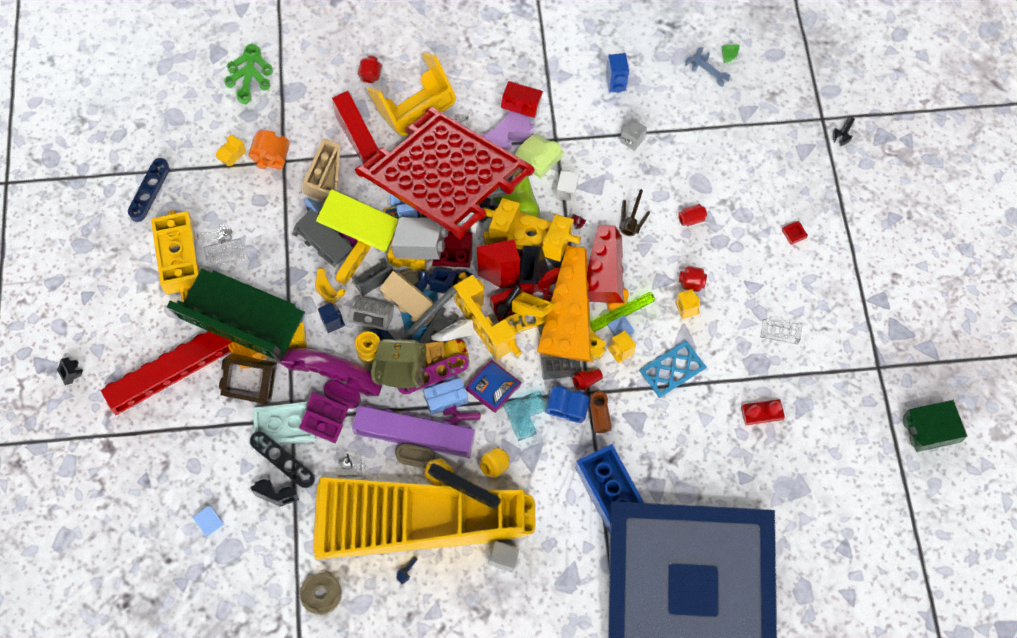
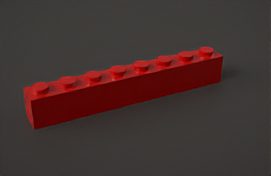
M209 331L204 334H198L193 340L186 344L178 345L175 350L160 355L158 359L151 363L143 364L140 369L125 374L122 379L107 384L100 391L111 411L117 416L231 352L228 345L233 341Z

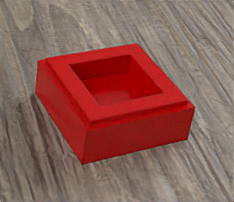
M799 221L782 228V232L790 245L808 237Z

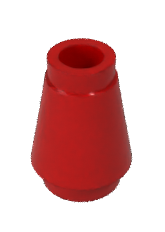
M600 369L580 371L572 376L573 384L577 390H585L603 379Z

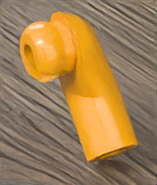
M626 288L623 289L625 303H607L609 312L626 305L629 297V292Z

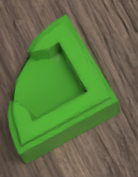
M739 44L722 45L721 50L724 63L731 62L737 57L740 48Z

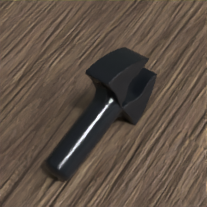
M849 116L841 130L834 129L832 134L834 143L841 136H843V141L840 146H844L851 141L853 136L849 135L848 132L855 121L854 117Z
M514 286L505 302L500 303L496 315L501 318H505L512 310V301L522 290L521 286Z

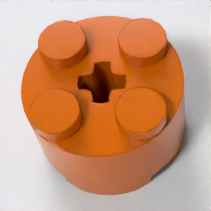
M260 130L253 138L248 156L260 169L269 167L282 170L290 146V142L286 137L282 135L277 137L275 136L276 132Z

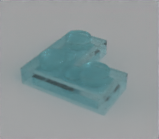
M540 391L503 404L518 441L537 434L530 417L545 411L546 403Z

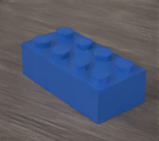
M613 444L576 461L575 469L610 534L611 501L644 503Z

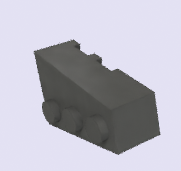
M310 209L295 224L292 234L296 237L298 235L306 240L304 243L308 247L312 245L318 251L317 254L333 267H336L351 252V243L345 237L342 238L337 233L338 231L316 222L319 212H314Z

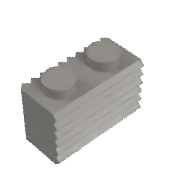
M358 296L350 309L349 322L387 331L393 318L394 305Z

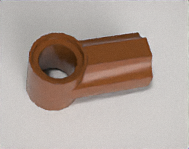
M597 391L592 394L589 401L594 433H606L612 430L608 397L604 392ZM594 400H601L603 402V405L597 406L594 403Z

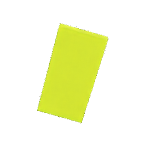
M331 189L316 222L386 253L399 219Z

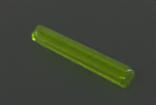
M648 292L591 321L590 328L593 329V332H596L608 326L610 322L655 301L653 293Z

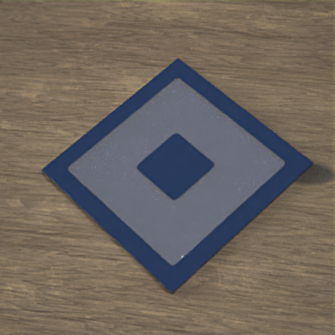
M611 501L608 638H777L775 510Z

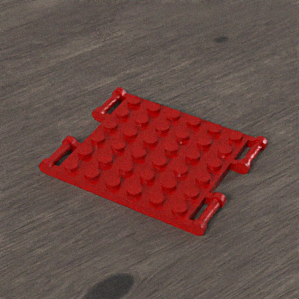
M429 107L423 116L413 124L405 127V131L410 136L390 152L381 147L366 163L355 168V172L359 177H365L451 231L458 239H461L465 232L479 219L482 220L487 215L485 210L478 205L497 188L501 187L505 193L511 194L523 179L535 172L531 164L433 107ZM517 170H522L510 182L507 181ZM471 212L474 213V214H473L465 223H463L461 226H458V225H457V224L460 223L468 214H470Z

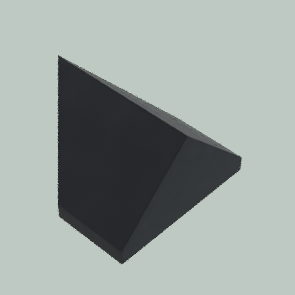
M524 246L520 259L519 284L537 285L549 270L541 246Z

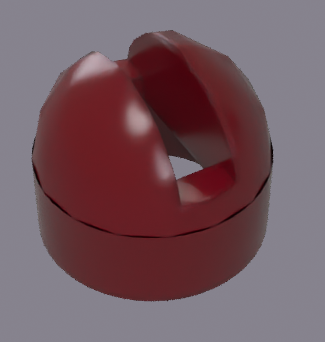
M575 214L571 217V219H574L573 225L575 223L578 224L576 229L584 226L585 219Z

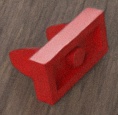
M781 399L743 404L741 406L745 426L780 421L785 418Z

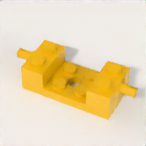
M502 198L495 211L484 207L486 216L492 218L489 226V240L502 242L515 239L517 249L523 250L524 246H541L545 257L560 262L569 241L580 244L581 236L572 234L574 219L555 214L551 222L520 212V203ZM532 231L536 235L528 236L526 233Z
M172 210V213L168 211L166 216L151 218L160 285L166 295L179 292L181 294V302H184L188 291L191 290L200 272V267L197 262L194 238L196 237L192 218L188 211L176 213L175 210ZM172 247H180L178 252H170Z
M465 272L459 275L461 282L453 286L458 291L454 295V302L465 318L473 321V329L495 360L500 359L511 351L515 357L520 356L522 351L516 344L517 331L511 323L508 324L505 319L493 326L489 317H484L482 314L481 306L484 305L485 297L483 290L485 287L480 279L477 280L474 275L468 277Z

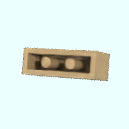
M392 271L379 288L383 292L382 296L390 302L394 301L397 303V308L404 314L409 313L414 323L435 304L427 295L395 271ZM434 316L425 325H428Z

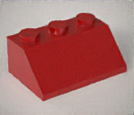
M515 239L477 247L478 276L499 288H512L519 284L520 257Z

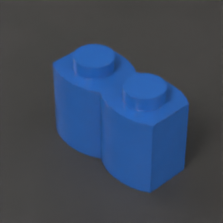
M557 385L549 391L545 413L572 422L583 423L586 419L590 397L586 396L584 392H570L566 387Z

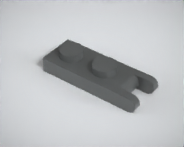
M442 307L419 343L438 342L433 341L431 336L455 323L459 315L454 314L452 319H449L443 315L446 308Z

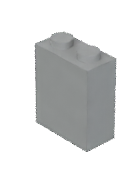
M399 217L391 245L395 258L440 259L441 252H444V239L448 236V230L430 218Z

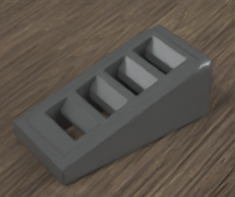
M541 357L540 363L543 380L572 377L576 375V372L581 371L579 360L561 357ZM574 362L575 370H571L570 363ZM563 363H566V364H567V370H565V371H564ZM555 364H559L560 371H556ZM548 365H552V371H549Z

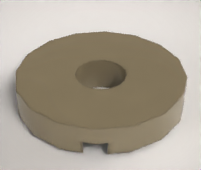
M327 573L309 576L303 582L300 589L301 603L309 613L314 615H326L333 612L339 606L342 599V589L339 582ZM325 589L327 594L325 598L317 599L315 597L316 591Z

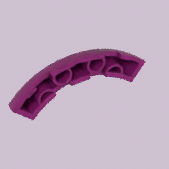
M288 348L282 361L276 360V362L291 371L308 372L310 370L333 380L347 381V386L367 397L379 396L382 384L377 385L372 381L371 371L326 352L307 348Z

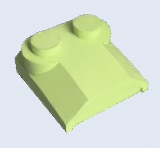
M536 133L521 144L514 155L531 164L535 169L533 174L541 179L564 156V152L557 142L549 141Z

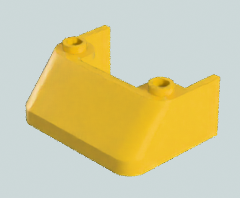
M426 52L422 53L429 68L420 78L423 89L397 106L391 99L384 98L381 91L371 87L367 88L378 112L395 132L402 136L408 135L405 127L413 124L423 116L429 107H433L443 113L452 107L456 101V95L437 55Z

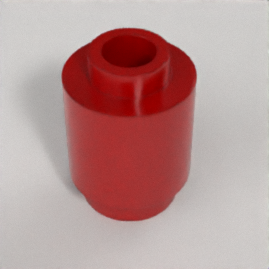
M700 204L684 208L678 212V218L682 226H691L704 222L705 217H707L706 208Z

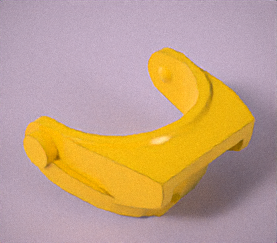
M324 268L317 270L315 290L328 304L332 302L334 305L345 295L346 290L343 288L337 292L330 285L326 277V270Z

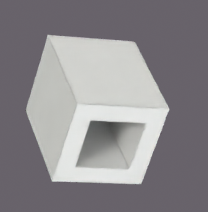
M561 171L556 199L574 202L579 174L572 171Z

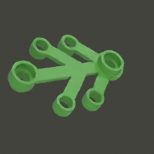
M248 44L244 48L242 56L227 64L228 72L234 73L224 79L227 88H233L236 84L235 81L244 76L242 88L236 92L237 99L242 104H248L251 101L252 96L249 90L252 76L259 82L262 90H268L271 86L269 80L264 78L254 67V62L262 67L264 75L269 76L273 73L271 64L264 61L261 57L260 48L255 44ZM247 61L246 66L238 70V66Z

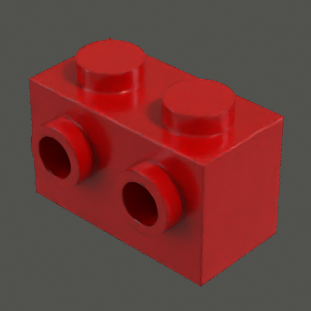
M508 81L500 108L535 118L543 91Z

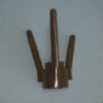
M642 189L639 190L631 217H628L626 220V200L622 202L619 228L624 235L634 236L639 234L640 228L650 215V211H647L639 224H637L635 215L643 193Z

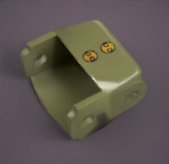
M383 339L378 345L377 353L373 360L372 381L377 385L383 384L396 388L422 387L425 377V343H419L416 340Z

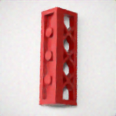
M557 267L548 271L537 285L519 284L522 288L519 294L525 292L533 295L536 292H541L545 294L543 300L550 302L554 292L549 291L551 285L556 284L560 269ZM514 287L490 297V306L495 315L500 303L505 302ZM511 310L510 313H509L505 318H503V317L501 318V317H499L498 315H496V317H497L498 321L500 322V321L506 319L507 317H509V316H511V315H514V314H517V313H514V312H512V310Z

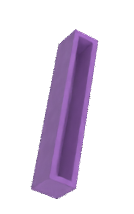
M369 405L364 407L358 406L352 427L355 435L398 444H413L430 448L432 451L466 458L471 456L475 439V430L467 425L454 426L447 421H441L440 423L428 417H422V419L415 418L408 413L401 415L389 409H384L383 411L376 410L375 407Z

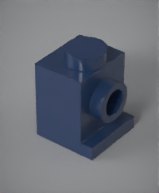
M435 267L433 274H430L428 277L430 291L445 294L452 286L458 284L456 271Z
M332 302L318 308L320 318L327 333L345 326L339 308H334Z

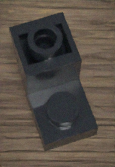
M270 479L259 480L255 482V485L250 486L256 497L279 507L299 500L295 487H285L280 489L279 493H275Z

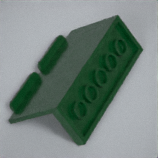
M202 268L185 301L181 302L178 300L175 303L170 300L166 306L167 309L181 320L279 362L282 361L305 314V311L297 309V306L291 302L217 271L209 272Z

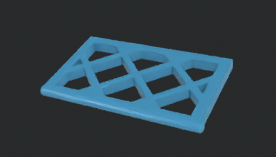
M684 341L641 368L639 372L657 394L658 398L706 369L707 366L689 343ZM684 347L689 351L688 356L677 355V351ZM672 357V367L661 365V361ZM676 358L687 360L686 370L675 368ZM690 361L697 362L700 367L695 371L689 370ZM652 367L657 368L656 377L648 376L646 371ZM660 369L671 371L670 380L658 378ZM674 371L685 373L684 378L679 381H673ZM657 383L669 384V387L660 392L657 388Z

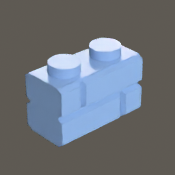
M452 376L445 379L443 383H434L423 389L431 415L443 412L455 405L458 407L468 403V395L461 377L456 378Z

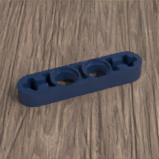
M157 158L152 162L128 208V215L134 222H141L146 218L170 171L169 164L164 158ZM151 179L158 180V182L155 185H148V182ZM149 194L148 200H140L142 195Z

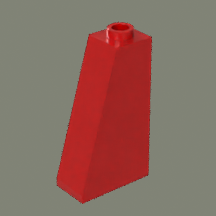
M349 91L332 97L335 116L362 164H364L376 154L378 147Z

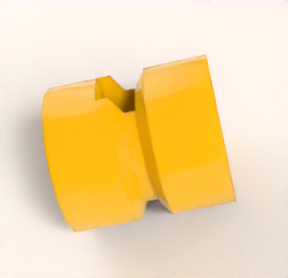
M362 332L355 340L358 359L366 365L373 364L380 343V339L375 333Z

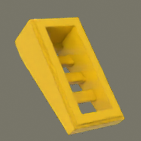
M525 292L519 294L512 301V312L545 317L555 307V304Z

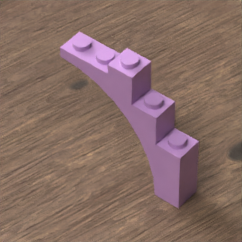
M509 111L504 120L493 130L483 135V137L508 151L512 147V141H526L530 135L534 134V124H530L531 117Z

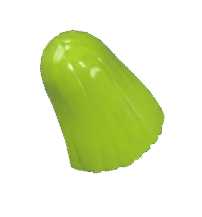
M515 172L514 176L516 177L520 172ZM528 176L514 188L513 194L493 198L498 205L502 198L520 203V212L539 217V205L533 194Z

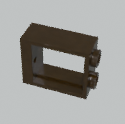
M236 354L228 355L223 359L221 366L224 372L223 378L219 382L220 396L261 404L269 403L273 395L277 362ZM233 364L263 369L260 395L230 389Z

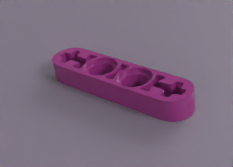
M458 354L426 367L425 373L430 377L428 383H423L422 387L409 388V391L407 388L397 389L400 393L406 395L468 369L470 365L469 358L464 354ZM457 358L465 360L463 368L461 369L460 366L453 368L455 372L452 373V368L448 361H451L452 365L458 362ZM440 365L447 367L448 372L445 376H440L437 372V368Z

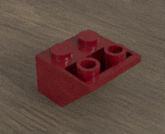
M448 231V236L444 239V252H441L440 259H432V266L470 268L473 247L472 232H465V235L458 239L451 231Z

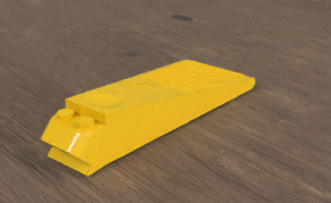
M321 477L319 478V484H317L313 542L314 559L495 543V541L506 542L507 539L521 538L535 531V500L531 495L524 493V490L485 489L502 500L497 510H494L449 486Z

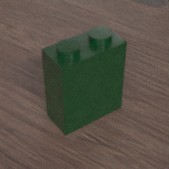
M954 400L908 409L903 415V424L905 428H908L910 443L915 447L916 452L961 443L967 437Z

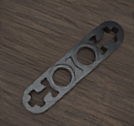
M255 432L251 435L250 445L302 488H310L314 485L315 475L267 434ZM263 436V442L269 445V442L272 443V445L267 447L265 453L262 451L265 449L264 446L260 444L255 445L257 442L255 440L256 437ZM278 448L280 450V457L278 459L270 457L271 449ZM290 460L296 464L293 472L285 470V464ZM300 467L303 468L300 471L303 475H310L309 480L311 482L309 484L306 482L302 484L303 479L299 475L296 476V479L293 477V475L298 473Z
M432 463L427 472L440 482L494 510H497L502 501L493 493L435 463Z

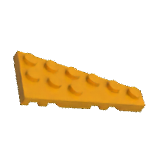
M568 245L566 247L551 300L555 307L547 314L537 348L539 354L592 362L589 331L591 326L588 298L589 286L587 282V250L584 247Z

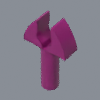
M456 405L443 412V416H454L451 420L443 419V421L450 422L454 426H457L459 421L481 419L480 412L460 413L456 410Z

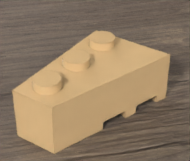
M323 138L302 183L303 194L325 202L331 189L338 190L340 144Z

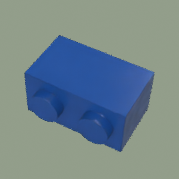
M626 53L608 55L605 76L609 93H620L627 89L629 66Z

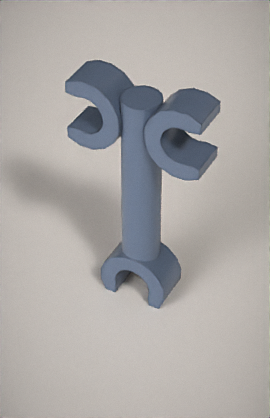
M700 47L697 50V54L693 57L686 59L685 66L692 63L694 64L692 71H696L698 65H700L717 79V84L720 87H723L725 83L722 79L730 81L731 76L728 73H720L706 62L709 59L710 53L702 55L703 47Z

